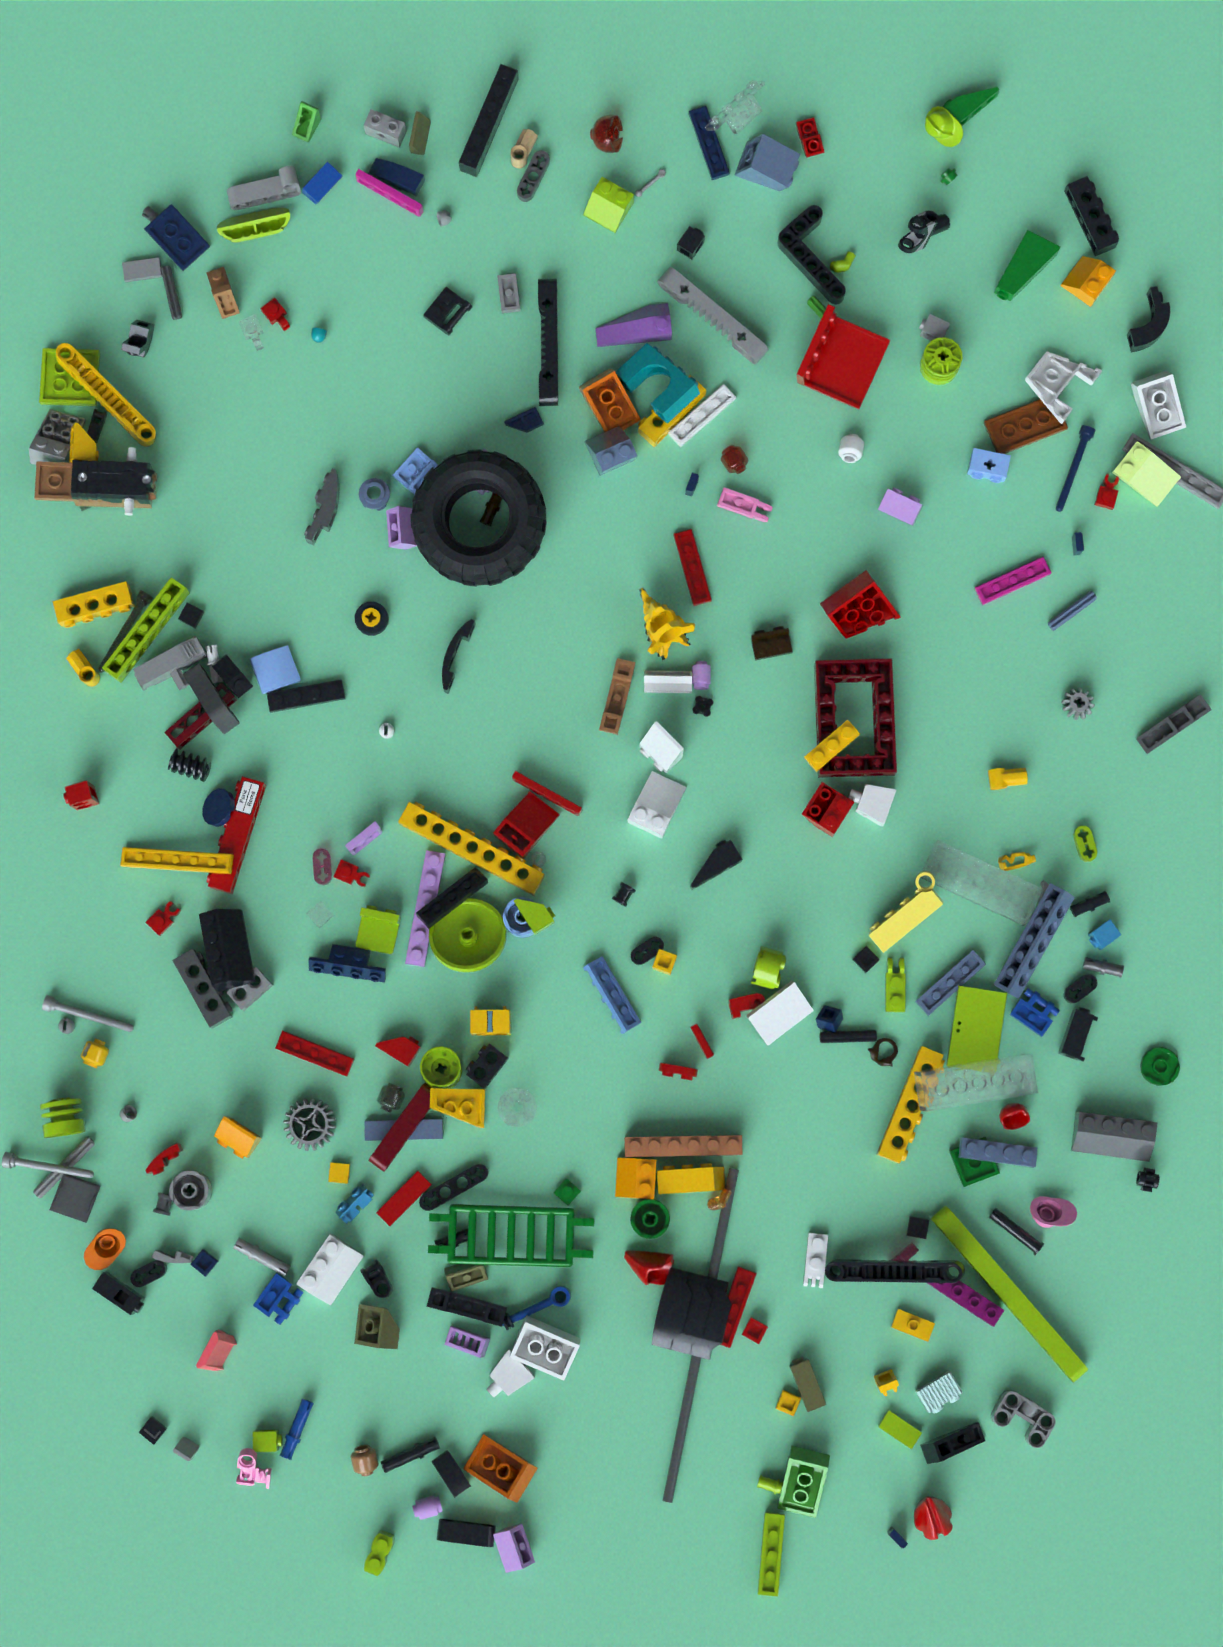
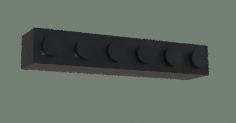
M500 64L459 160L461 172L475 177L478 176L519 80L518 70Z

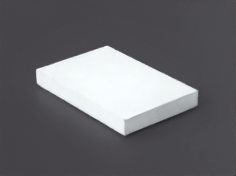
M790 981L746 1016L764 1042L770 1045L814 1010L795 982Z

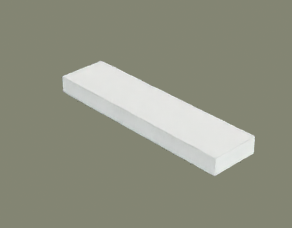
M723 384L668 432L669 436L682 447L735 401L736 396Z

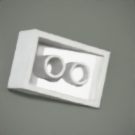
M1163 371L1131 383L1135 402L1150 440L1186 428L1172 373Z
M657 721L652 725L639 745L641 748L639 751L647 759L650 757L654 761L653 765L660 772L664 771L667 773L683 757L684 748Z
M652 771L629 815L628 823L662 839L687 787Z

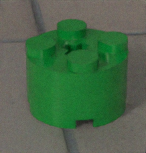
M646 1199L635 1205L631 1212L630 1221L633 1230L639 1236L646 1239H655L666 1232L670 1216L667 1208L661 1202L654 1199ZM646 1214L655 1215L653 1224L645 1223L644 1220L647 1219Z

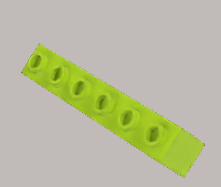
M171 577L102 669L122 683L190 592L187 588Z

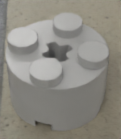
M181 1172L170 1184V1198L180 1209H200L207 1205L211 1198V1182L201 1172ZM191 1185L192 1188L195 1189V1192H193L192 1194L187 1192V1189H189Z

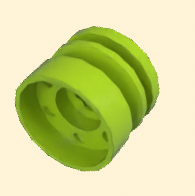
M946 337L930 341L925 347L920 361V372L928 382L936 385H944L951 382L961 366L963 359L961 348L955 341Z
M443 1046L434 1047L428 1050L422 1057L420 1063L421 1075L425 1083L430 1087L451 1089L460 1081L462 1075L461 1062L457 1054L450 1048ZM441 1065L443 1066V1068H447L444 1070V1074L436 1072L439 1070V1066Z
M58 1098L40 1104V1110L49 1109L50 1111L41 1114V1117L51 1118V1122L42 1125L44 1138L85 1132L84 1119L74 1117L75 1114L83 1112L82 1108L73 1109V1106L82 1104L80 1098Z

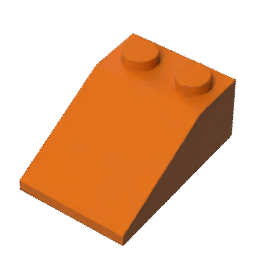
M610 368L579 386L583 397L604 432L618 426L625 430L641 420L613 369Z
M483 1434L463 1469L507 1499L518 1503L538 1468Z

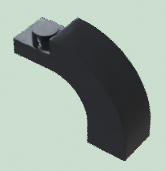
M1157 286L1150 287L1147 292L1151 310V321L1145 326L1130 329L1127 333L1131 353L1144 350L1153 345L1160 338L1169 322L1170 304L1169 302L1163 303V295L1159 292Z

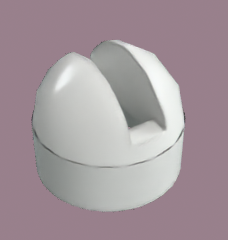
M383 723L379 728V733L383 738L389 739L394 735L395 730L390 723ZM385 726H388V735H384Z

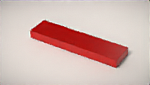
M692 529L674 533V540L693 606L712 602Z
M517 771L512 775L513 781L572 814L580 816L582 807Z
M283 1030L275 1049L348 1077L355 1060Z
M741 1267L737 1268L728 1293L732 1306L723 1343L720 1344L731 1348L757 1274Z

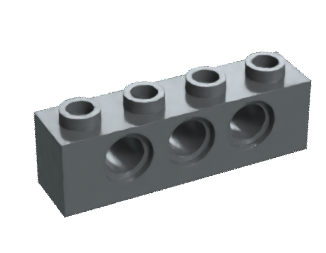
M191 949L172 960L210 1028L213 1029L233 1017L231 1015L232 1007L228 1001L224 1002L221 997L223 991L218 992L211 986L209 969H206L202 963L205 959L200 951L196 952V950ZM194 966H198L200 970L196 976H192L190 973L191 968ZM202 983H208L209 989L205 993L200 991ZM216 999L218 1007L211 1010L209 1003L211 1000Z

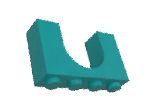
M648 343L616 371L623 387L631 393L642 382L653 375H666L670 377V383L666 390L651 403L655 414L667 424L700 394L697 387L699 384L692 376L689 378L680 366H674L673 361L668 356H662L661 351L656 346L652 347Z

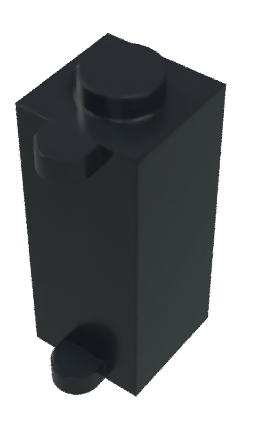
M1079 1007V1009L1072 1010L1058 1054L1084 1062L1085 1058L1081 1054L1092 1021H1097L1098 1017L1090 1014V1010Z

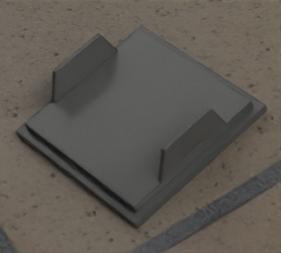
M63 1174L49 1210L87 1223L101 1186L68 1174Z

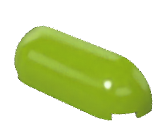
M272 208L232 217L220 222L217 225V231L220 236L231 242H242L282 232L290 220V212L287 208Z

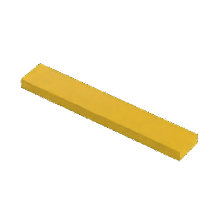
M123 847L120 866L231 874L234 855Z

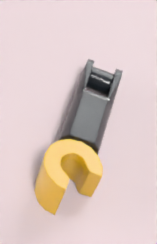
M96 408L93 411L87 434L95 443H98L107 412H99ZM95 419H100V423L95 422Z

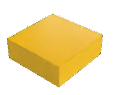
M330 1162L328 1182L348 1184L350 1164Z
M782 1390L775 1408L794 1416L801 1397Z

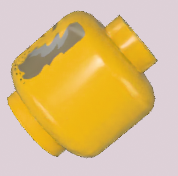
M96 1038L94 1042L87 1041L81 1053V1058L84 1060L83 1063L94 1068L103 1066L109 1053V1049L105 1047L106 1042Z

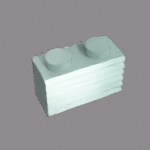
M950 1371L915 1391L927 1412H933L934 1414L941 1411L945 1403L950 1402L952 1404L961 1398L960 1394L963 1393Z

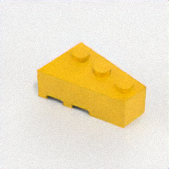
M712 1163L700 1164V1168H693V1164L682 1165V1169H675V1166H663V1170L657 1171L658 1194L725 1190L724 1167H712Z

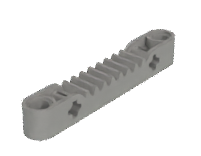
M669 267L657 281L659 286L677 302L688 304V308L693 306V312L699 311V317L705 315V322L711 320L710 326L716 325V331L722 329V336L728 334L727 340L732 339L734 349L751 363L757 364L769 350L765 343L674 268Z

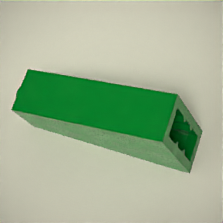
M1027 230L994 293L1002 300L1011 301L1057 256L1060 246Z

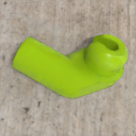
M848 251L844 260L832 261L830 269L836 273L848 271L856 255Z

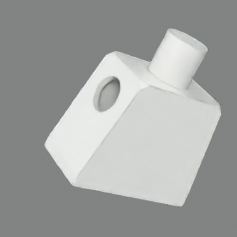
M866 784L862 792L851 789L848 798L858 803L855 812L883 827L896 790Z
M511 1349L505 1353L489 1375L494 1382L487 1388V1391L493 1397H496L502 1390L509 1396L535 1378V1375L524 1363L510 1358Z

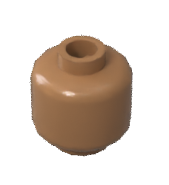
M360 1445L352 1452L351 1461L354 1472L362 1476L373 1474V1471L378 1467L375 1449L369 1445Z

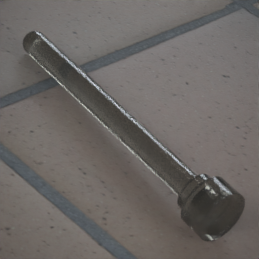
M140 590L137 594V604L98 667L100 672H105L102 667L126 637L143 607L151 603L153 597Z

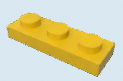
M846 720L804 756V759L817 772L854 741L860 733L849 720Z

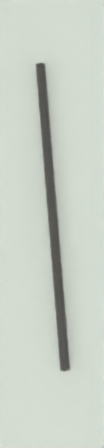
M729 1168L708 1272V1277L715 1279L718 1277L739 1170ZM693 1355L691 1356L663 1501L669 1503L673 1501L701 1357Z

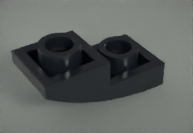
M448 1450L431 1461L454 1498L471 1487Z

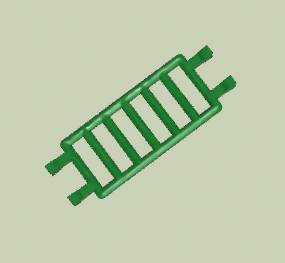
M452 1204L449 1207V1214L429 1213V1221L449 1222L448 1246L428 1245V1253L447 1254V1261L450 1264L571 1267L573 1265V1258H593V1250H573L574 1226L594 1227V1218H574L575 1211L573 1208ZM457 1212L469 1213L467 1256H455ZM477 1213H488L487 1257H475ZM496 1213L508 1214L506 1257H495ZM516 1214H528L526 1258H514ZM535 1215H547L546 1259L534 1258ZM555 1215L567 1216L565 1259H553Z

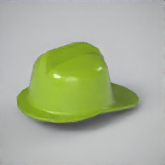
M933 107L925 118L927 133L944 146H956L963 138L962 125L944 107Z

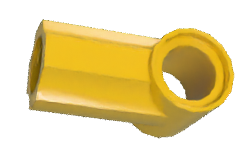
M77 649L68 654L66 659L78 674L80 680L87 686H96L100 681V675L82 651ZM88 673H93L92 678L86 680V675Z
M1005 768L988 770L990 790L1028 784L1026 768L1007 770Z

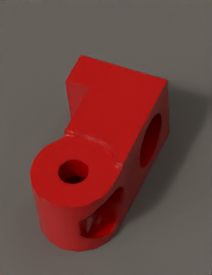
M755 993L729 999L728 1004L732 1019L740 1018V1012L754 1010L765 1001V997L762 994Z

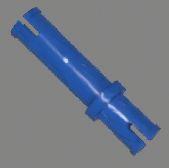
M305 1399L301 1400L289 1434L285 1436L286 1441L280 1453L281 1457L292 1460L297 1443L301 1441L299 1438L314 1404L313 1402Z

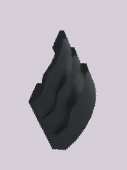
M670 1267L656 1315L652 1345L710 1360L712 1350L722 1344L732 1306L726 1294L729 1282Z

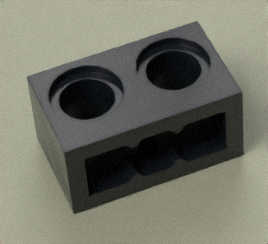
M490 1043L488 1046L484 1045L478 1052L479 1058L476 1062L472 1060L466 1068L468 1071L466 1075L484 1089L488 1087L509 1059ZM490 1052L497 1054V1060L494 1063H489L486 1060V1056ZM477 1068L485 1070V1076L481 1079L475 1077L474 1073Z

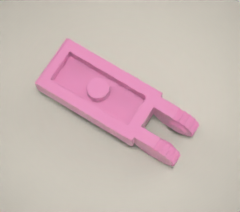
M723 488L717 504L720 508L765 523L768 522L769 518L766 515L755 512L756 508L758 507L769 512L773 508L766 503L760 502L759 499L728 488Z

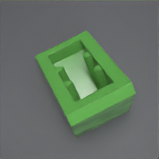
M301 101L292 135L309 142L321 121L319 109Z

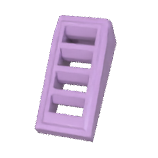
M450 1326L444 1345L482 1358L486 1354L490 1338ZM456 1332H457V1333H459V1335H458V1338H457V1341H456V1344H455V1343H453V1340H454L455 1334H456ZM465 1335L466 1339L464 1345L461 1346L463 1336ZM471 1338H474L473 1343H472V1347H471V1349H470V1348H468V1347H469ZM479 1341H481L478 1351H476Z

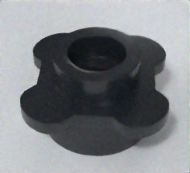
M697 696L695 698V707L692 709L693 713L703 714L705 717L710 716L713 700Z

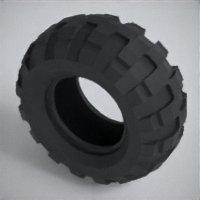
M468 450L466 453L453 454L443 459L442 463L435 468L432 467L424 476V480L419 489H416L413 498L412 514H410L411 528L415 538L414 541L420 553L439 574L463 585L475 587L478 585L492 586L503 583L502 581L512 576L515 577L535 558L541 548L540 545L546 532V506L537 482L519 462H515L508 458L507 455L495 451ZM475 490L493 492L499 495L509 507V523L505 532L497 541L484 547H469L461 544L453 538L449 527L450 513L454 504L463 495Z

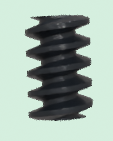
M176 748L170 757L168 770L171 768V772L176 773L178 771L180 775L185 773L188 778L193 775L195 780L200 777V780L205 782L211 769V762L207 764L206 757L200 762L199 755L194 760L192 753L185 757V751L178 755V749Z

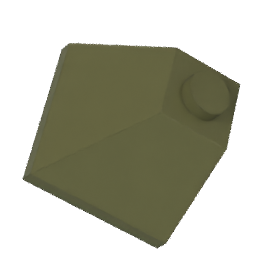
M359 1304L354 1344L382 1349H398L400 1329L388 1309Z

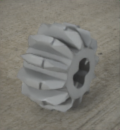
M1079 687L1077 692L1072 688L1070 693H1065L1066 699H1063L1061 703L1067 705L1062 708L1063 711H1069L1067 717L1074 714V720H1077L1079 716L1081 719H1085L1086 714L1090 715L1092 713L1090 709L1094 708L1095 704L1090 702L1094 698L1093 696L1087 697L1089 694L1088 690L1083 694L1082 688ZM1077 700H1079V704H1082L1079 708L1075 703Z

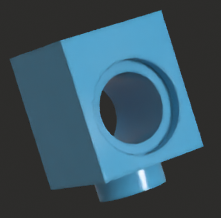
M1109 919L1088 935L1093 947H1098L1101 950L1122 934Z

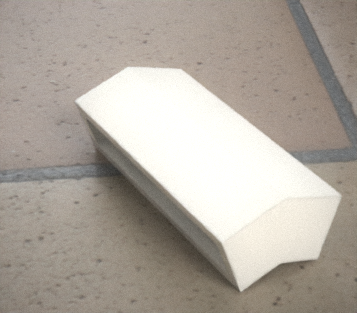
M644 670V693H692V671Z

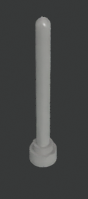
M46 995L42 1005V1010L48 1012L58 1010L128 1032L134 1029L132 1024L59 1003L58 1000H55V997Z
M5 1152L2 1157V1167L11 1169L12 1167L22 1166L86 1178L94 1176V1172L91 1170L22 1159L10 1152Z

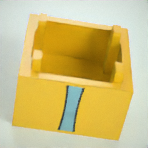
M474 1006V1010H470V1034L472 1036L511 1035V1011L506 1006H503V1010H479L478 1006Z

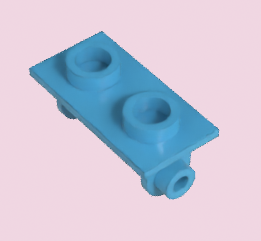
M364 1184L360 1187L357 1186L351 1192V1196L338 1205L336 1214L346 1224L349 1221L351 1222L360 1213L356 1206L359 1205L364 1209L373 1200L374 1194L370 1190L367 1191Z

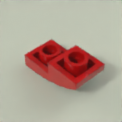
M814 117L796 122V128L806 158L825 153Z
M176 1143L161 1152L148 1165L146 1173H153L154 1176L164 1172V1167L168 1166L165 1158L172 1160L178 1157L179 1152L183 1151L181 1144Z

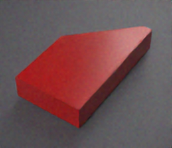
M698 1024L691 1026L690 1028L706 1059L713 1057L714 1053Z

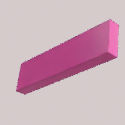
M357 170L355 175L358 183L421 217L424 212L422 204L364 171Z
M1041 557L983 583L974 589L983 606L1051 575V571L1044 557Z

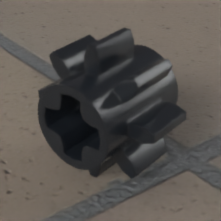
M1144 1167V1170L1139 1171L1137 1174L1136 1185L1141 1186L1140 1190L1152 1192V1188H1158L1159 1174H1155V1169Z

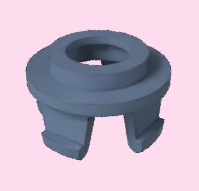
M371 478L363 482L359 488V499L363 506L369 509H377L378 511L386 507V503L390 498L388 485L383 480ZM377 486L381 490L380 496L377 499L369 498L367 495L369 488Z

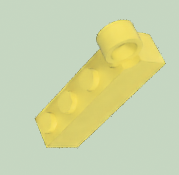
M920 872L916 876L915 883L917 889L914 891L915 895L910 899L906 897L899 903L900 907L896 911L894 909L890 910L885 914V920L881 923L877 921L869 928L871 930L869 937L883 953L943 905V900L933 890L935 877L931 872ZM921 876H929L932 879L931 885L922 887L919 884Z

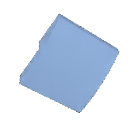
M417 447L392 476L415 495L416 489H419L424 480V476L432 467L435 468L438 464Z
M288 645L249 659L262 694L277 691L281 687L301 681Z

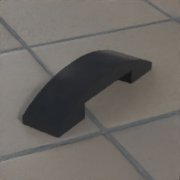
M471 619L465 623L455 634L447 648L442 667V684L444 692L449 694L455 678V674L450 672L451 665L461 640L469 642L476 625L475 620Z
M433 1287L431 1288L427 1307L458 1314L500 1327L503 1326L507 1307Z

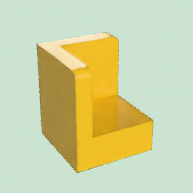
M659 949L652 969L671 975L677 955Z

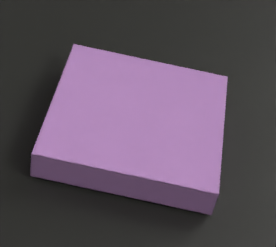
M373 822L345 846L352 855H356L382 834L383 831L376 822Z

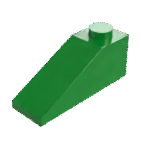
M994 87L957 96L953 100L949 99L942 107L947 109L963 126L998 96L1000 89Z

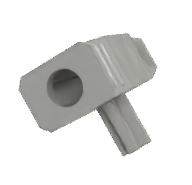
M194 636L134 668V676L143 691L170 677L173 678L179 690L185 689L189 686V683L182 671L207 657V654L198 638Z

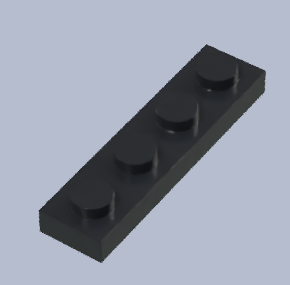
M342 680L270 692L267 693L269 711L273 713L345 700Z
M476 867L417 911V917L428 929L488 884V879Z

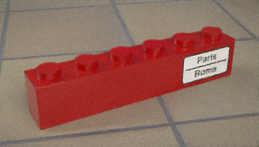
M243 776L241 781H237L235 787L237 794L234 799L235 808L230 813L231 818L224 824V828H226L224 835H221L218 841V846H220L218 853L234 855L232 873H209L206 882L209 883L208 887L233 895L267 786L264 782Z

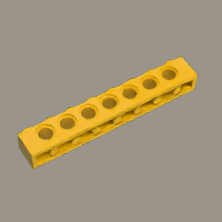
M416 801L414 804L408 803L398 821L400 825L533 896L535 895L545 877V874L542 873V868L534 864L532 867L525 864V859L517 855L515 858L508 855L509 851L500 846L498 849L491 846L492 842L482 837L480 840L474 837L475 833L465 828L463 831L459 829V824L450 819L447 822L441 819L442 815L433 810L429 813L424 810L425 806ZM426 816L427 822L424 825H419L417 823L418 817ZM436 825L444 826V831L441 834L434 833ZM453 834L461 836L458 843L451 842L450 838ZM476 843L478 848L476 851L470 852L467 850L468 845ZM493 852L495 854L494 859L486 861L484 859L485 853ZM510 861L512 863L511 868L503 870L501 868L502 862ZM520 870H527L529 872L526 879L518 877Z

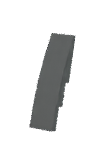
M1200 694L1140 735L1136 740L1148 754L1212 709Z

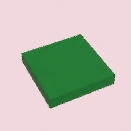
M983 1137V1138H980V1139H978V1140H985V1141H987V1138H986V1137ZM959 1147L949 1150L963 1187L1000 1174L995 1162L958 1158Z

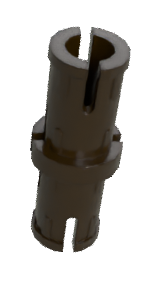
M492 493L489 502H486V509L480 520L481 523L491 527L496 513L500 510L499 506L502 498L499 495Z

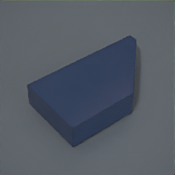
M536 407L504 421L506 426L526 433L544 425Z

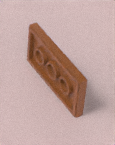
M1041 399L984 421L996 453L1006 454L1068 429L1066 421L1061 424Z

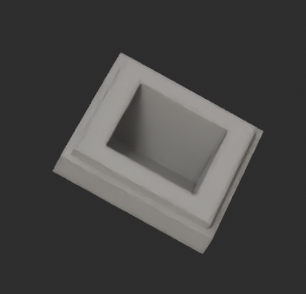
M183 1437L175 1446L173 1452L183 1459L190 1461L197 1453L199 1446Z

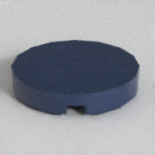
M218 788L213 790L204 801L202 808L204 821L215 827L222 826L231 818L230 813L235 808L233 794L225 789Z

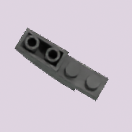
M333 468L330 473L328 472L323 480L325 484L315 495V502L320 509H316L313 515L314 521L311 526L308 525L304 533L307 543L312 545L315 544L322 529L327 532L330 531L337 513L339 480L338 474Z

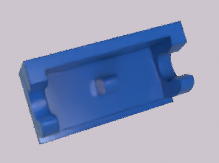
M327 162L303 187L302 193L314 204H318L343 176Z

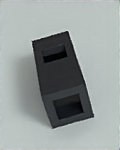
M107 1271L101 1274L92 1287L94 1291L129 1315H133L135 1312L138 1314L144 1306L143 1300L145 1297Z

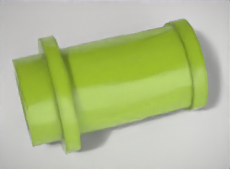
M760 1475L757 1488L772 1491L776 1495V1493L780 1494L783 1482H780V1479L774 1480Z

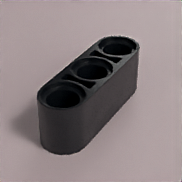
M439 1519L436 1540L494 1547L493 1534L496 1531V1526Z

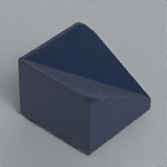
M826 1005L823 1006L816 1017L819 1029L834 1033L843 1021L841 1009Z

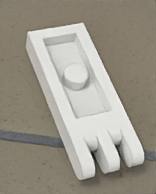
M808 1233L803 1286H807L808 1279H811V1287H815L817 1279L819 1280V1288H823L828 1235Z

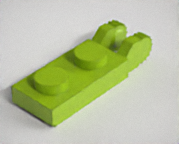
M887 958L885 1012H905L906 973H904V958H900L898 961L899 973H892L893 960L892 958Z

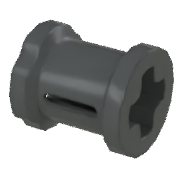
M158 1192L159 1198L153 1212L170 1216L169 1210L172 1203L170 1195Z

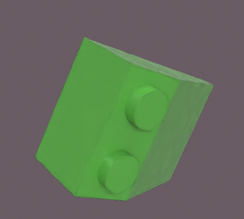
M791 1445L777 1509L816 1518L829 1467L830 1455Z

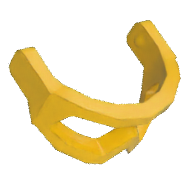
M1025 852L1011 853L1010 858L1007 855H1002L998 858L999 868L1002 872L1025 867L1036 862L1035 855L1031 856ZM1015 857H1025L1024 863L1007 867L1006 863L1002 862L1006 859L1012 864Z

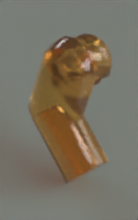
M723 1187L720 1196L708 1200V1208L710 1210L724 1208L732 1191Z

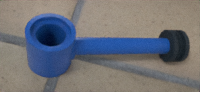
M558 1286L551 1292L549 1298L511 1316L509 1313H506L503 1326H505L506 1330H509V1327L510 1329L514 1327L513 1323L525 1318L526 1315H532L551 1305L558 1307L567 1305L571 1300L570 1290L565 1286ZM558 1291L565 1292L566 1300L564 1302L557 1301L555 1295Z

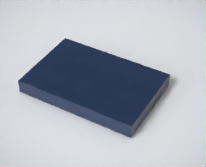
M172 204L144 228L149 236L182 271L186 270L210 248V245Z

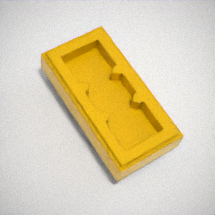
M897 1309L891 1327L928 1342L935 1323Z

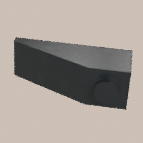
M722 840L715 845L717 848L713 850L691 883V890L742 862L743 859L731 840L728 842Z
M979 1422L936 1437L920 1446L927 1464L942 1462L985 1442V1438Z

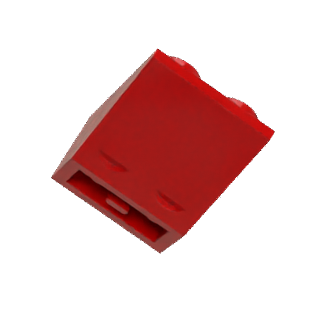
M530 791L505 817L493 834L521 858L525 859L560 814Z

